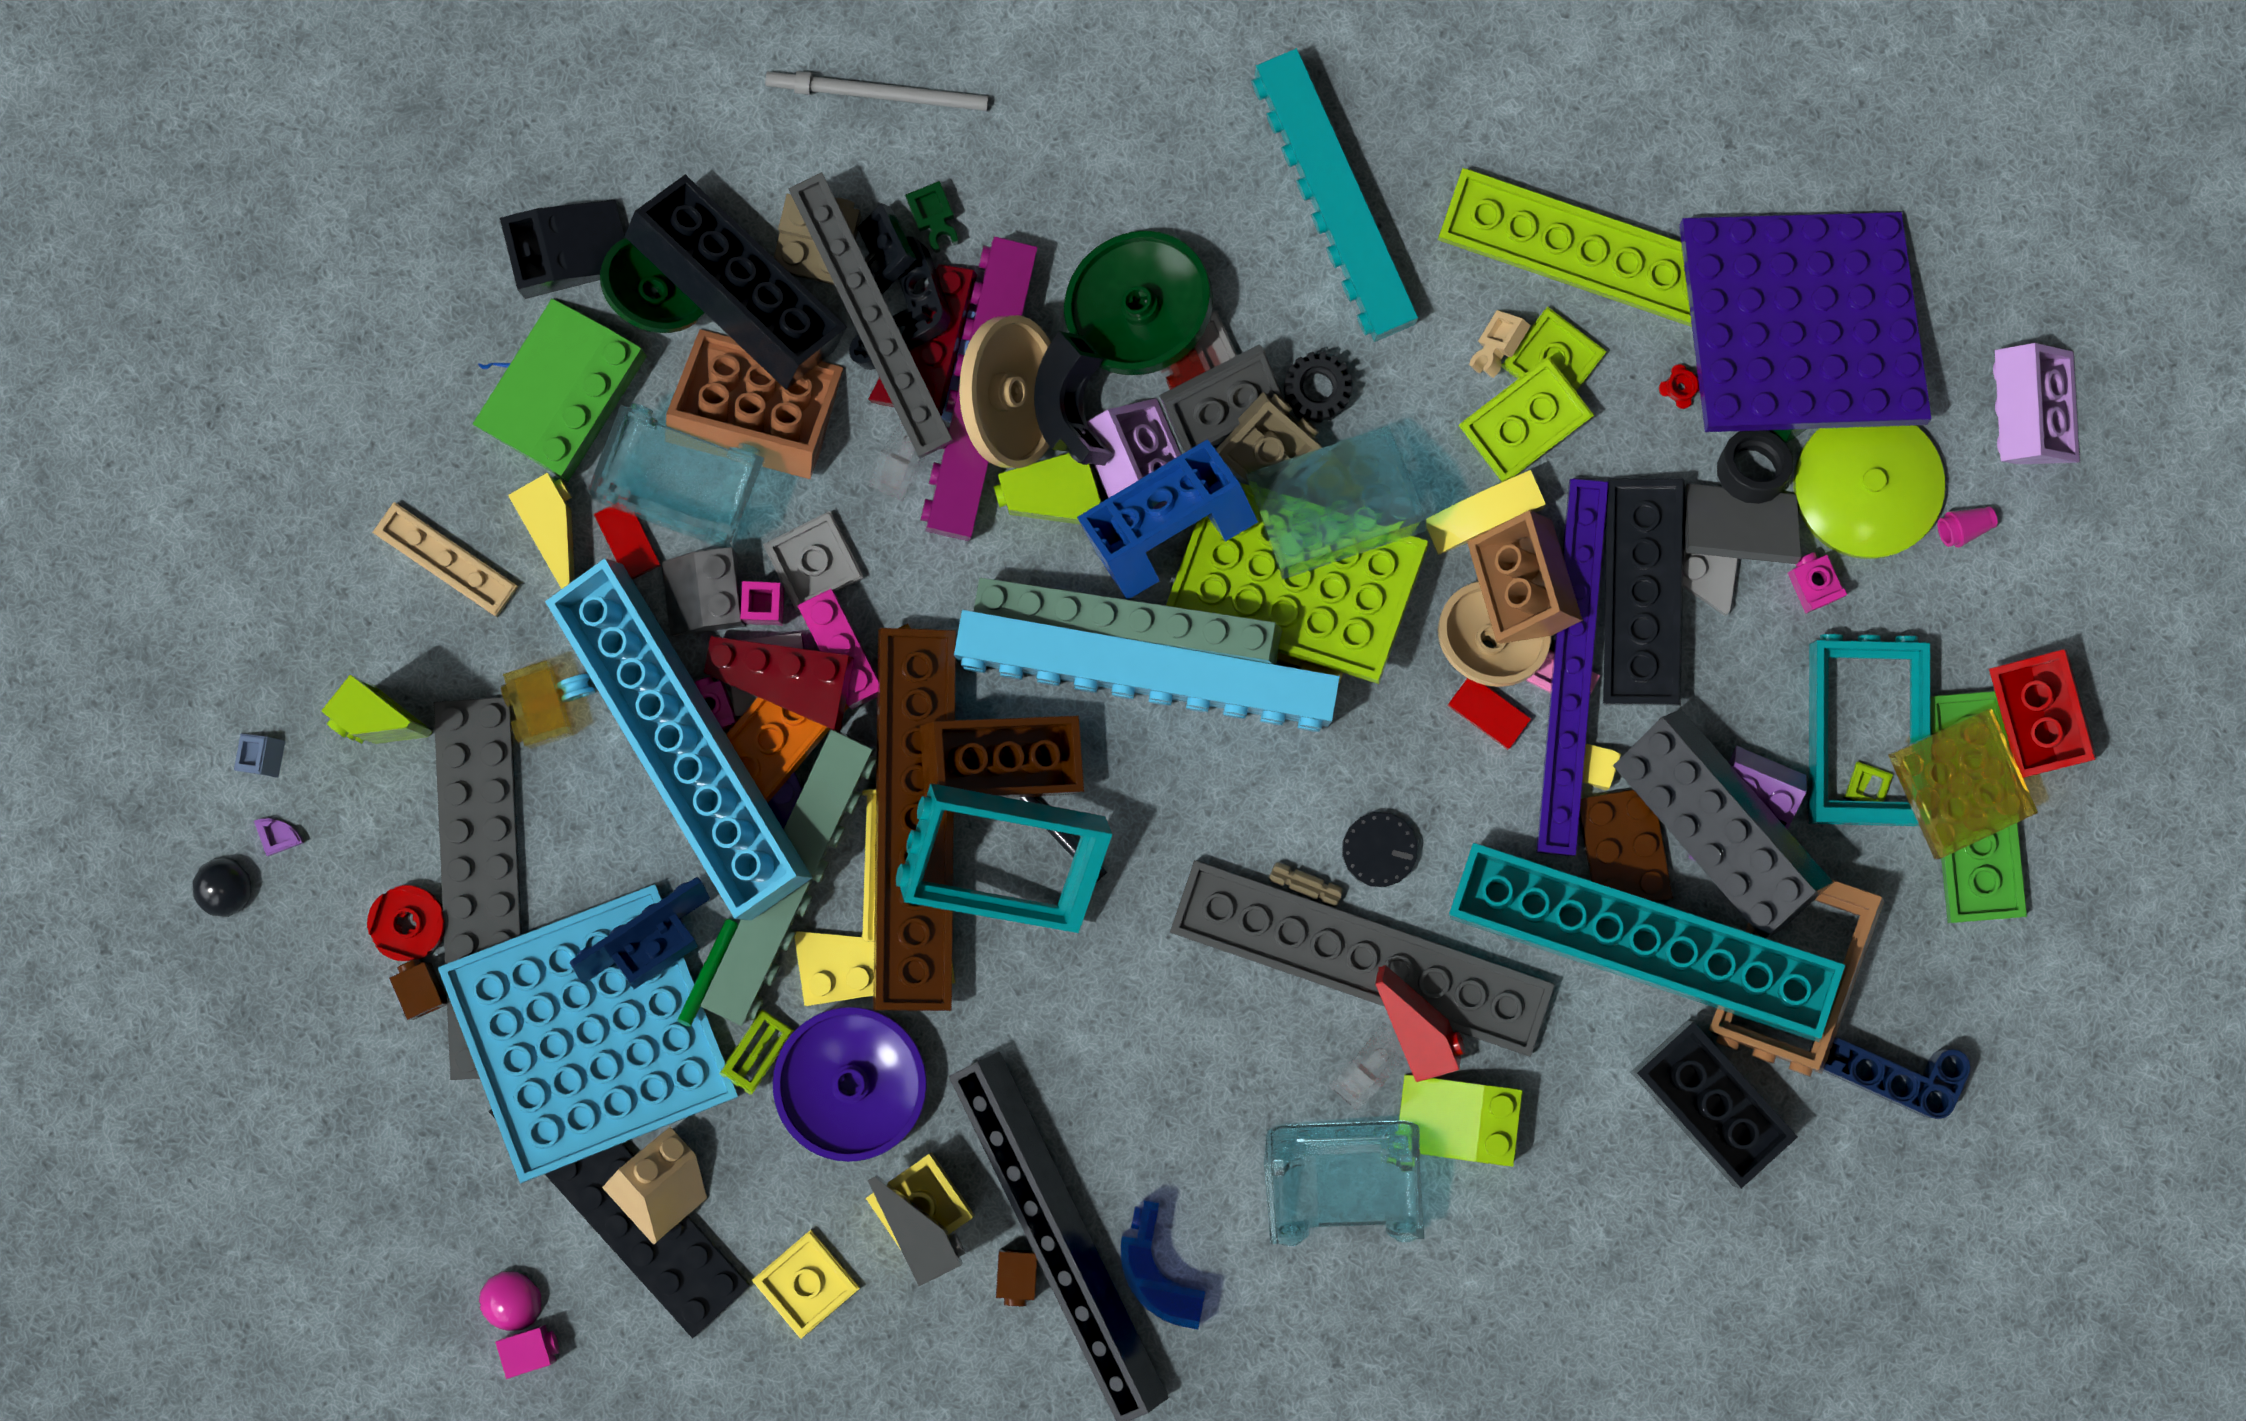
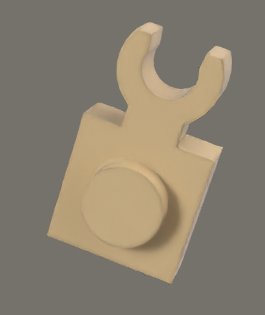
M1497 310L1478 340L1483 349L1473 355L1469 365L1477 373H1481L1483 370L1490 377L1494 378L1501 369L1502 357L1504 355L1513 356L1530 325L1523 318Z

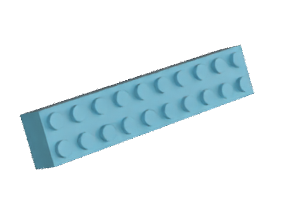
M604 558L545 601L734 919L753 920L812 879L811 874L624 565Z
M962 610L954 651L957 662H961V666L967 671L985 673L986 667L999 669L1000 676L1022 680L1023 673L1036 676L1038 683L1051 686H1059L1060 680L1074 682V689L1092 693H1097V687L1112 689L1111 695L1115 697L1134 699V694L1138 693L1149 695L1150 703L1171 706L1172 700L1187 702L1186 709L1199 712H1208L1209 706L1223 708L1224 716L1245 719L1247 713L1261 715L1260 722L1273 725H1283L1285 720L1297 721L1298 729L1320 732L1322 726L1328 727L1332 722L1340 676L966 610Z

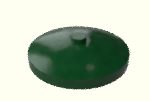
M1135 231L1121 234L1093 249L1074 271L1065 294V322L1069 333L1083 335L1104 360L1100 364V368L1121 375L1154 373L1181 360L1201 339L1212 313V284L1197 254L1179 239L1154 231Z

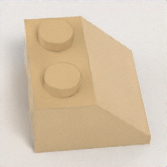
M671 1127L667 1128L619 1168L602 1187L653 1245L707 1199L696 1154Z

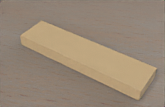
M393 502L372 532L496 617H498L518 588L516 584L395 502Z

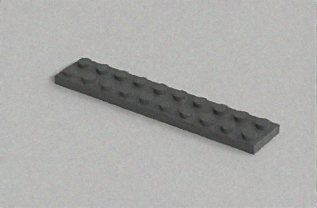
M510 697L433 702L445 964L522 935ZM447 993L450 1080L480 1079Z
M1195 860L1170 930L1172 934L1384 1006L1375 983L1378 967L1386 965L1449 1020L1453 1031L1531 1057L1555 985Z

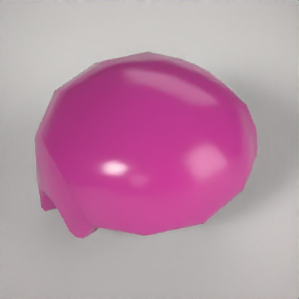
M501 1271L489 1278L481 1289L479 1308L488 1322L496 1328L506 1331H521L533 1324L541 1312V1293L539 1288L527 1276L518 1272Z

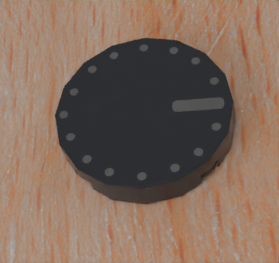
M1373 812L1360 817L1348 828L1342 841V857L1347 870L1357 881L1370 887H1387L1399 883L1411 872L1417 859V841L1413 830L1403 819L1391 813Z

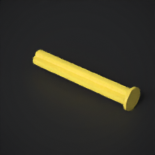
M876 789L862 791V795L867 796L862 937L864 941L874 942Z

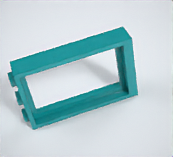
M1822 634L1820 635V640L1809 644V824L1930 825V643H1918V636H1896L1895 642H1881L1880 635H1859L1858 641H1843V635ZM1829 658L1910 660V802L1828 800Z
M931 783L927 796H922L918 804L917 818L919 821L916 831L911 830L908 835L906 846L908 856L906 862L899 865L896 874V886L900 887L904 902L1079 933L1113 835L1106 817ZM944 811L1080 835L1081 837L1058 905L922 881Z

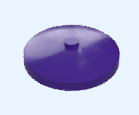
M864 1008L832 1009L805 1021L790 1035L783 1045L773 1073L774 1102L778 1115L787 1131L807 1150L835 1161L867 1160L895 1147L915 1126L926 1098L927 1077L925 1065L914 1040L898 1023L889 1017Z

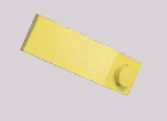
M546 473L508 496L560 588L563 589L575 580L572 512L566 502L572 496L561 478L554 481Z

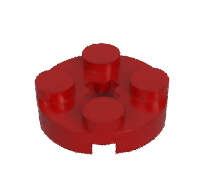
M411 885L395 887L380 895L373 902L367 918L369 935H371L372 941L379 952L390 959L411 961L425 958L439 946L443 939V906L432 893L423 888ZM409 912L413 914V921L416 922L415 929H409L405 935L401 933L402 926L397 924V920L399 917L405 918Z

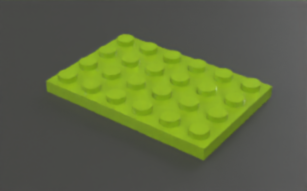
M1240 483L1258 523L1225 542L1208 516L1196 522L1166 606L1275 622L1282 628L1279 653L1380 684L1429 546L1427 540Z

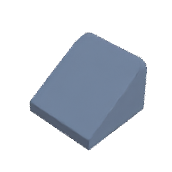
M241 733L234 771L278 778L285 740Z

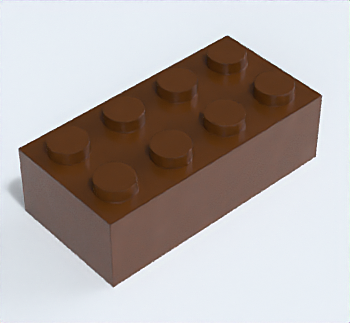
M1079 716L934 721L920 725L925 797L931 783L1006 798L1057 796L1084 792Z

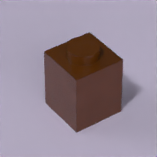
M419 959L411 960L398 966L399 974L389 978L407 1020H415L447 1005L446 995L430 962L420 964Z
M1000 1249L998 1255L996 1298H1004V1305L1027 1306V1300H1035L1036 1255L1034 1251Z

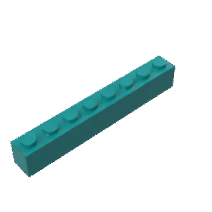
M1297 48L1256 65L1255 79L1251 80L1254 92L1259 101L1265 99L1269 106L1270 112L1266 113L1268 123L1274 134L1280 132L1286 144L1281 147L1285 161L1289 167L1295 166L1301 179L1296 180L1297 187L1303 200L1310 199L1316 212L1312 213L1311 217L1319 234L1325 233L1331 246L1326 248L1327 254L1333 267L1337 268L1340 266L1346 280L1341 281L1342 287L1350 302L1356 300L1361 312L1357 315V320L1365 336L1371 334L1374 342L1414 326L1418 316Z

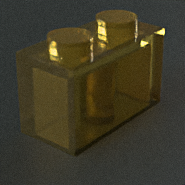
M546 660L503 674L506 684L501 685V692L506 706H513L517 720L511 721L518 743L523 742L525 747L532 749L574 736L565 704L561 700V691L557 687L558 681L555 671L550 662Z

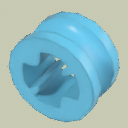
M589 674L573 676L557 683L558 689H562L564 692L563 696H561L562 702L574 701L595 693L594 688L588 685V681L591 679Z

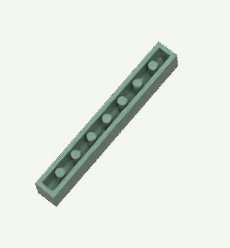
M980 577L973 611L1274 665L1277 662L1282 628L1275 622Z
M833 729L830 730L784 828L786 835L811 874L812 879L753 920L741 919L700 1007L740 1026L745 1024L748 1018L755 1020L764 1002L758 996L764 984L771 986L780 968V965L774 962L781 949L786 952L788 951L795 937L796 931L791 929L797 915L804 917L813 897L807 894L813 880L820 883L829 862L823 860L829 846L837 847L845 828L840 826L845 812L852 814L862 793L856 791L861 778L869 779L878 759L872 755L876 748L845 733L837 732Z

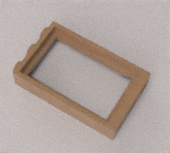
M1832 880L1834 883L1815 899V901L1858 915L1860 918L1843 962L1845 968L1820 1042H1814L1811 1052L1732 1024L1734 1014L1720 1009L1716 1010L1709 1029L1712 1034L1718 1036L1716 1043L1734 1050H1738L1740 1044L1754 1049L1752 1056L1773 1064L1776 1057L1790 1062L1788 1069L1811 1077L1813 1071L1822 1074L1884 905L1883 898ZM1748 922L1745 932L1761 937Z

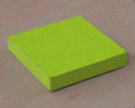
M1547 306L1525 334L1513 356H1508L1501 367L1519 379L1549 356L1573 389L1577 391L1607 351Z

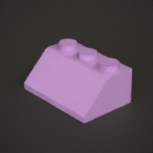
M2038 343L1995 350L1993 374L1997 384L1995 411L1999 421L1997 448L2001 461L2013 464L2080 462L2073 351Z
M1157 398L1107 409L1087 422L1092 431L1113 454L1105 466L1095 465L1109 498L1181 455ZM1159 502L1153 507V509H1160L1167 504V502Z

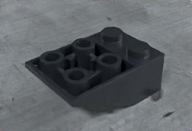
M616 200L536 208L500 218L517 290L525 299L599 281L601 266L606 254L612 246L625 238Z

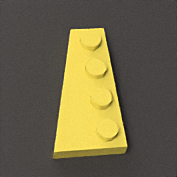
M796 931L795 944L804 1006L873 996L874 942L864 941L863 937ZM952 963V984H954L955 976Z

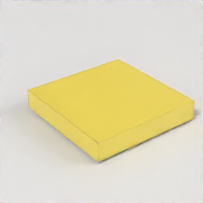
M812 1230L808 1231L752 1279L753 1283L800 1339L860 1289Z

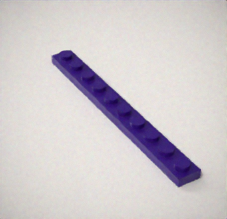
M1581 479L1569 480L1563 558L1583 621L1555 634L1536 853L1576 856L1608 482Z

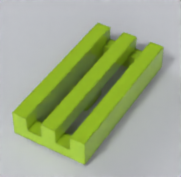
M760 1010L719 1074L724 1078L730 1079L734 1085L745 1089L744 1091L749 1095L753 1094L794 1030L765 1010ZM764 1021L769 1024L740 1070L738 1073L732 1070L752 1038ZM776 1029L781 1032L779 1038L749 1082L744 1077Z

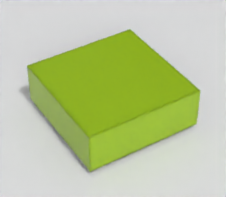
M1856 762L1844 797L1853 801L1884 802L1893 774ZM1872 776L1882 779L1876 799L1862 795Z

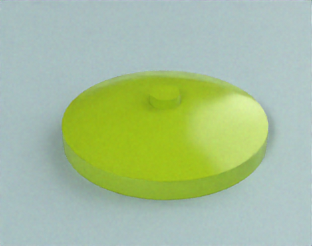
M1916 425L1820 428L1808 439L1799 454L1794 470L1793 491L1794 495L1797 496L1798 511L1802 520L1820 542L1830 549L1849 557L1879 559L1893 556L1908 549L1929 532L1938 518L1943 505L1945 474L1941 458L1935 446Z

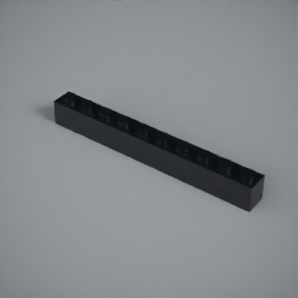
M1000 1051L948 1076L1115 1420L1131 1421L1149 1413L1169 1397Z

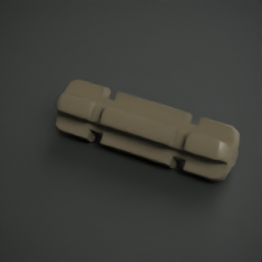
M1280 862L1274 864L1269 876L1271 882L1281 886L1284 884L1289 885V889L1313 899L1319 897L1322 899L1321 902L1331 906H1336L1339 903L1343 893V889L1340 886L1330 882L1328 885L1324 884V880L1297 869L1292 871L1290 866Z

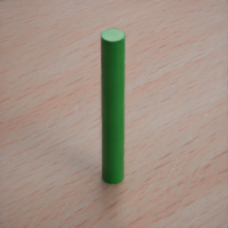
M730 919L725 920L677 1019L679 1023L688 1027L692 1026L701 1003L735 934L738 923Z

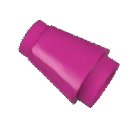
M1987 506L1984 508L1947 512L1943 518L1938 520L1937 528L1942 542L1947 547L1955 546L1960 548L1990 529L1997 527L1998 520L1993 508Z

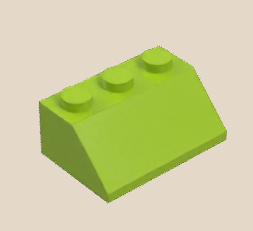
M353 675L348 676L321 710L330 718L326 724L342 737H348L352 741L356 740L361 744L365 740L379 744L426 738L433 732L375 685Z

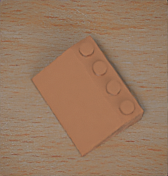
M699 329L666 413V441L811 479L822 448L843 367L821 361L786 390L731 337Z

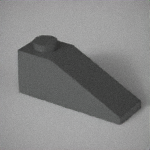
M878 1175L868 1180L918 1286L963 1264L960 1256L966 1253L956 1233L949 1235L946 1227Z

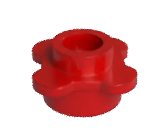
M1681 364L1673 366L1670 377L1659 385V393L1663 397L1668 396L1674 400L1676 406L1680 409L1688 408L1691 405V398L1696 392H1700L1698 377L1686 370V367ZM1680 383L1683 384V385H1684V389H1683V390H1679V389H1678V384H1680Z

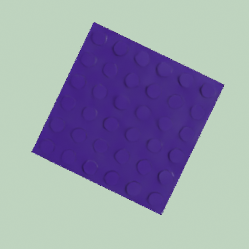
M1902 212L1682 218L1679 228L1705 432L1928 425L1932 418Z

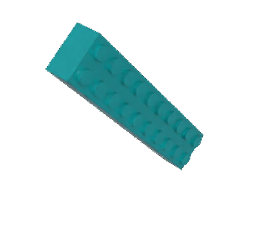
M1476 843L1472 844L1449 912L1451 920L1816 1042H1820L1845 968L1844 964Z

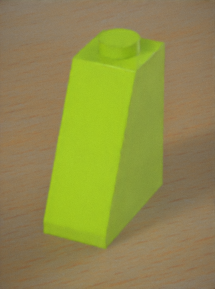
M1069 453L1033 463L1027 467L999 473L1000 484L993 486L999 507L1007 506L1009 515L1081 525L1077 517L1101 503L1090 465L1078 463Z

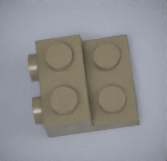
M786 194L778 228L780 233L774 258L793 276L835 285L791 194ZM835 198L856 240L861 220L860 210L854 209L855 203L850 200Z
M1263 392L1238 418L1240 424L1216 449L1223 461L1250 485L1275 494H1279L1322 448L1315 437L1319 431L1304 417L1299 421L1294 419L1289 414L1292 407L1278 394L1270 398Z

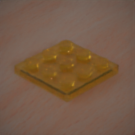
M1992 708L1985 709L1888 754L1934 859H1941L2038 813Z

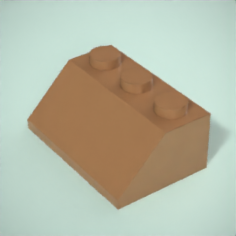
M1528 510L1467 541L1497 643L1502 644L1552 636L1583 621L1551 519Z

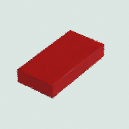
M628 498L594 513L617 563L624 565L632 580L661 566Z
M1469 678L1464 681L1447 704L1449 708L1507 750H1509L1531 720V718L1490 688Z

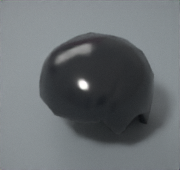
M214 858L203 864L192 881L193 897L203 911L212 916L229 917L242 910L251 897L249 874L236 860L230 858Z

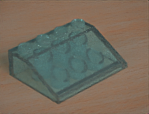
M1389 426L1246 474L1282 580L1426 531V518Z

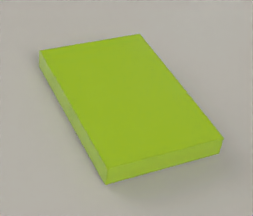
M1547 356L1458 426L1500 481L1504 482L1516 476L1594 415L1550 357Z

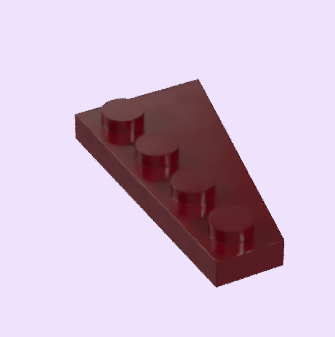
M939 264L936 268V273L950 311V324L942 334L910 350V353L942 416L977 274L971 269ZM935 311L930 313L931 319L927 321L928 323L933 322ZM907 327L902 333L903 339L907 334ZM879 377L868 400L874 404L894 408Z
M711 636L704 674L840 732L854 658L844 654Z

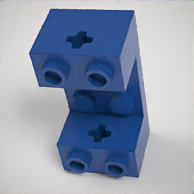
M1208 439L1077 517L1097 556L1127 600L1160 581L1146 552L1202 518L1208 516L1225 542L1258 523L1241 484ZM1159 502H1167V504L1160 509H1153V507Z

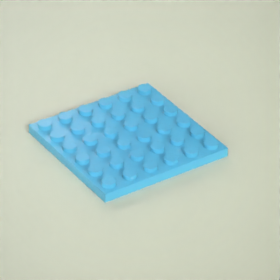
M655 884L438 967L520 1184L738 1097L732 1081L719 1074L725 1062L704 1008L700 1007L691 1027L677 1021L694 986L684 957L636 989L632 988L615 963L586 983H581L570 965V961L577 957L581 950L595 945L607 937L614 928L625 925L640 915L647 906L661 901Z

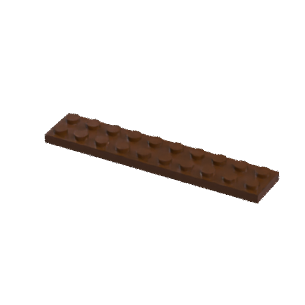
M878 629L879 685L877 692L878 760L876 765L873 1010L952 1011L953 911L904 902L900 887L896 886V874L899 865L906 862L908 856L906 849L908 835L911 830L916 831L919 821L917 818L918 804L921 797L924 796L920 725L934 721H955L954 651L956 646V630ZM944 811L922 881L953 886L954 812Z

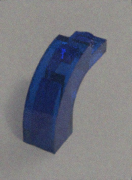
M1144 1199L1142 1207L1135 1206L1131 1229L1138 1230L1137 1236L1122 1234L1121 1262L1127 1283L1139 1302L1155 1316L1174 1325L1198 1330L1206 1291L1204 1288L1173 1282L1159 1271L1151 1252L1159 1201Z

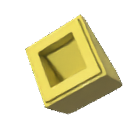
M1585 744L1582 783L1605 791L1608 790L1616 771L1613 765L1620 759L1621 753Z

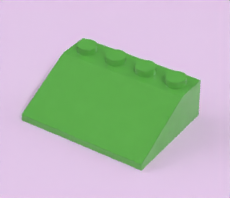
M551 299L476 417L473 425L566 482H569L647 358V355L642 348L609 328Z

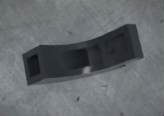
M1059 331L1041 360L1035 381L1034 405L1040 431L1052 450L1069 452L1070 456L1082 465L1095 464L1105 466L1113 454L1089 427L1083 411V397L1086 386L1104 359L1083 335Z

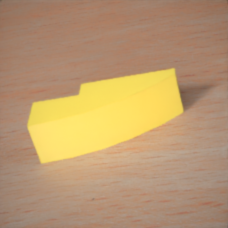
M1531 470L1436 513L1425 519L1424 524L1437 554L1440 555L1466 544L1467 541L1528 510L1533 512L1541 511L1546 503Z

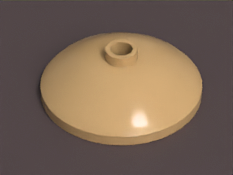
M1479 582L1466 585L1455 592L1445 604L1439 618L1438 637L1447 660L1462 675L1483 685L1503 687L1521 683L1539 670L1549 652L1551 636L1502 644L1497 643ZM1483 641H1491L1494 645V648L1486 647L1483 644Z

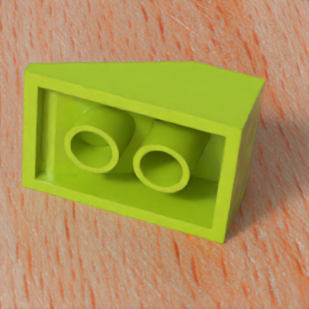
M1404 1074L1395 1151L1513 1167L1522 1090L1435 1078L1416 1082L1414 1076Z

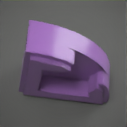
M269 818L254 821L266 856L275 855L304 843L299 832L295 828L293 829L291 825L289 826L288 823L286 824V822Z

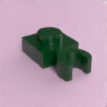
M940 181L905 195L919 231L931 229L929 242L935 253L940 252L937 239L941 235H948L954 246L958 244L956 231L945 223L953 219L954 214Z

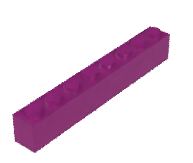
M995 236L990 247L983 245L978 267L984 268L985 272L982 283L975 281L970 303L976 304L977 307L974 319L968 317L966 319L962 335L963 340L970 342L980 326L991 318L1009 315L1022 316L1038 247ZM958 354L954 370L955 376L960 377L964 354ZM959 381L957 391L950 389L945 410L952 413L947 429L953 439V443L941 448L944 449L941 463L933 462L929 484L935 485L932 500L925 498L920 520L927 522L925 532L969 541L974 528L988 461L976 450L966 431L960 405Z

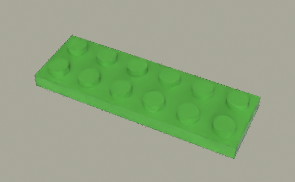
M1995 691L1930 696V755L1947 922L1959 923L2027 917L2009 741Z

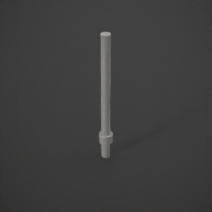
M767 71L765 86L794 89L796 94L810 95L812 91L987 111L988 96L813 77L811 72L797 71L795 75Z

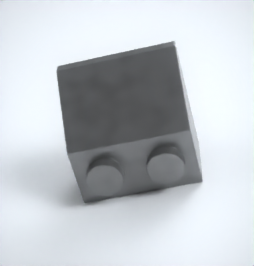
M732 547L692 552L662 562L670 636L745 627V623L740 619L742 594L737 553Z

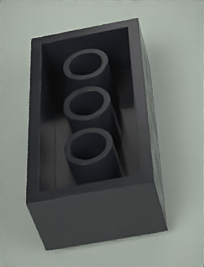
M1686 1021L1630 1072L1733 1187L1742 1189L1798 1138L1694 1021Z

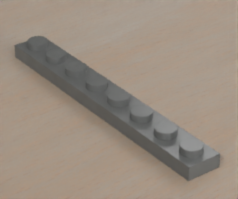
M821 172L788 188L918 457L921 459L953 443V439L823 173Z

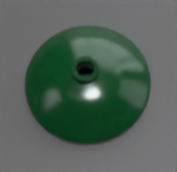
M626 238L617 242L606 254L600 270L601 289L610 307L628 323L650 332L673 333L691 327L704 315V312Z

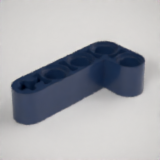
M1835 1037L1832 1052L1838 1056L1848 1058L1845 1063L1828 1060L1823 1072L1923 1117L1942 1119L1949 1116L1956 1106L1970 1072V1062L1967 1056L1959 1050H1938L1932 1054L1923 1075H1920ZM1813 1041V1043L1811 1044L1809 1052H1811L1815 1041ZM1947 1056H1951L1956 1062V1071L1950 1077L1944 1075L1941 1070V1063ZM1865 1059L1870 1063L1872 1071L1871 1075L1862 1081L1856 1075L1855 1069L1857 1063ZM1897 1075H1901L1907 1085L1905 1092L1900 1096H1896L1891 1090V1081ZM1932 1091H1936L1941 1097V1106L1935 1112L1930 1111L1926 1105V1098Z

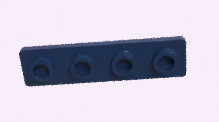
M699 877L680 884L673 893L658 903L647 906L640 915L625 925L614 928L607 937L595 945L581 950L577 957L570 961V965L581 983H586L615 963L632 988L636 989L696 949L698 945L680 919L710 899L704 884Z

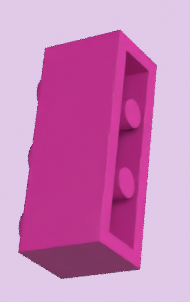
M829 589L797 605L820 651L849 655L854 658L846 699L848 707L853 710L877 698L878 677L834 591Z

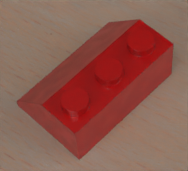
M2066 649L1989 669L2019 779L2097 760L2069 654Z

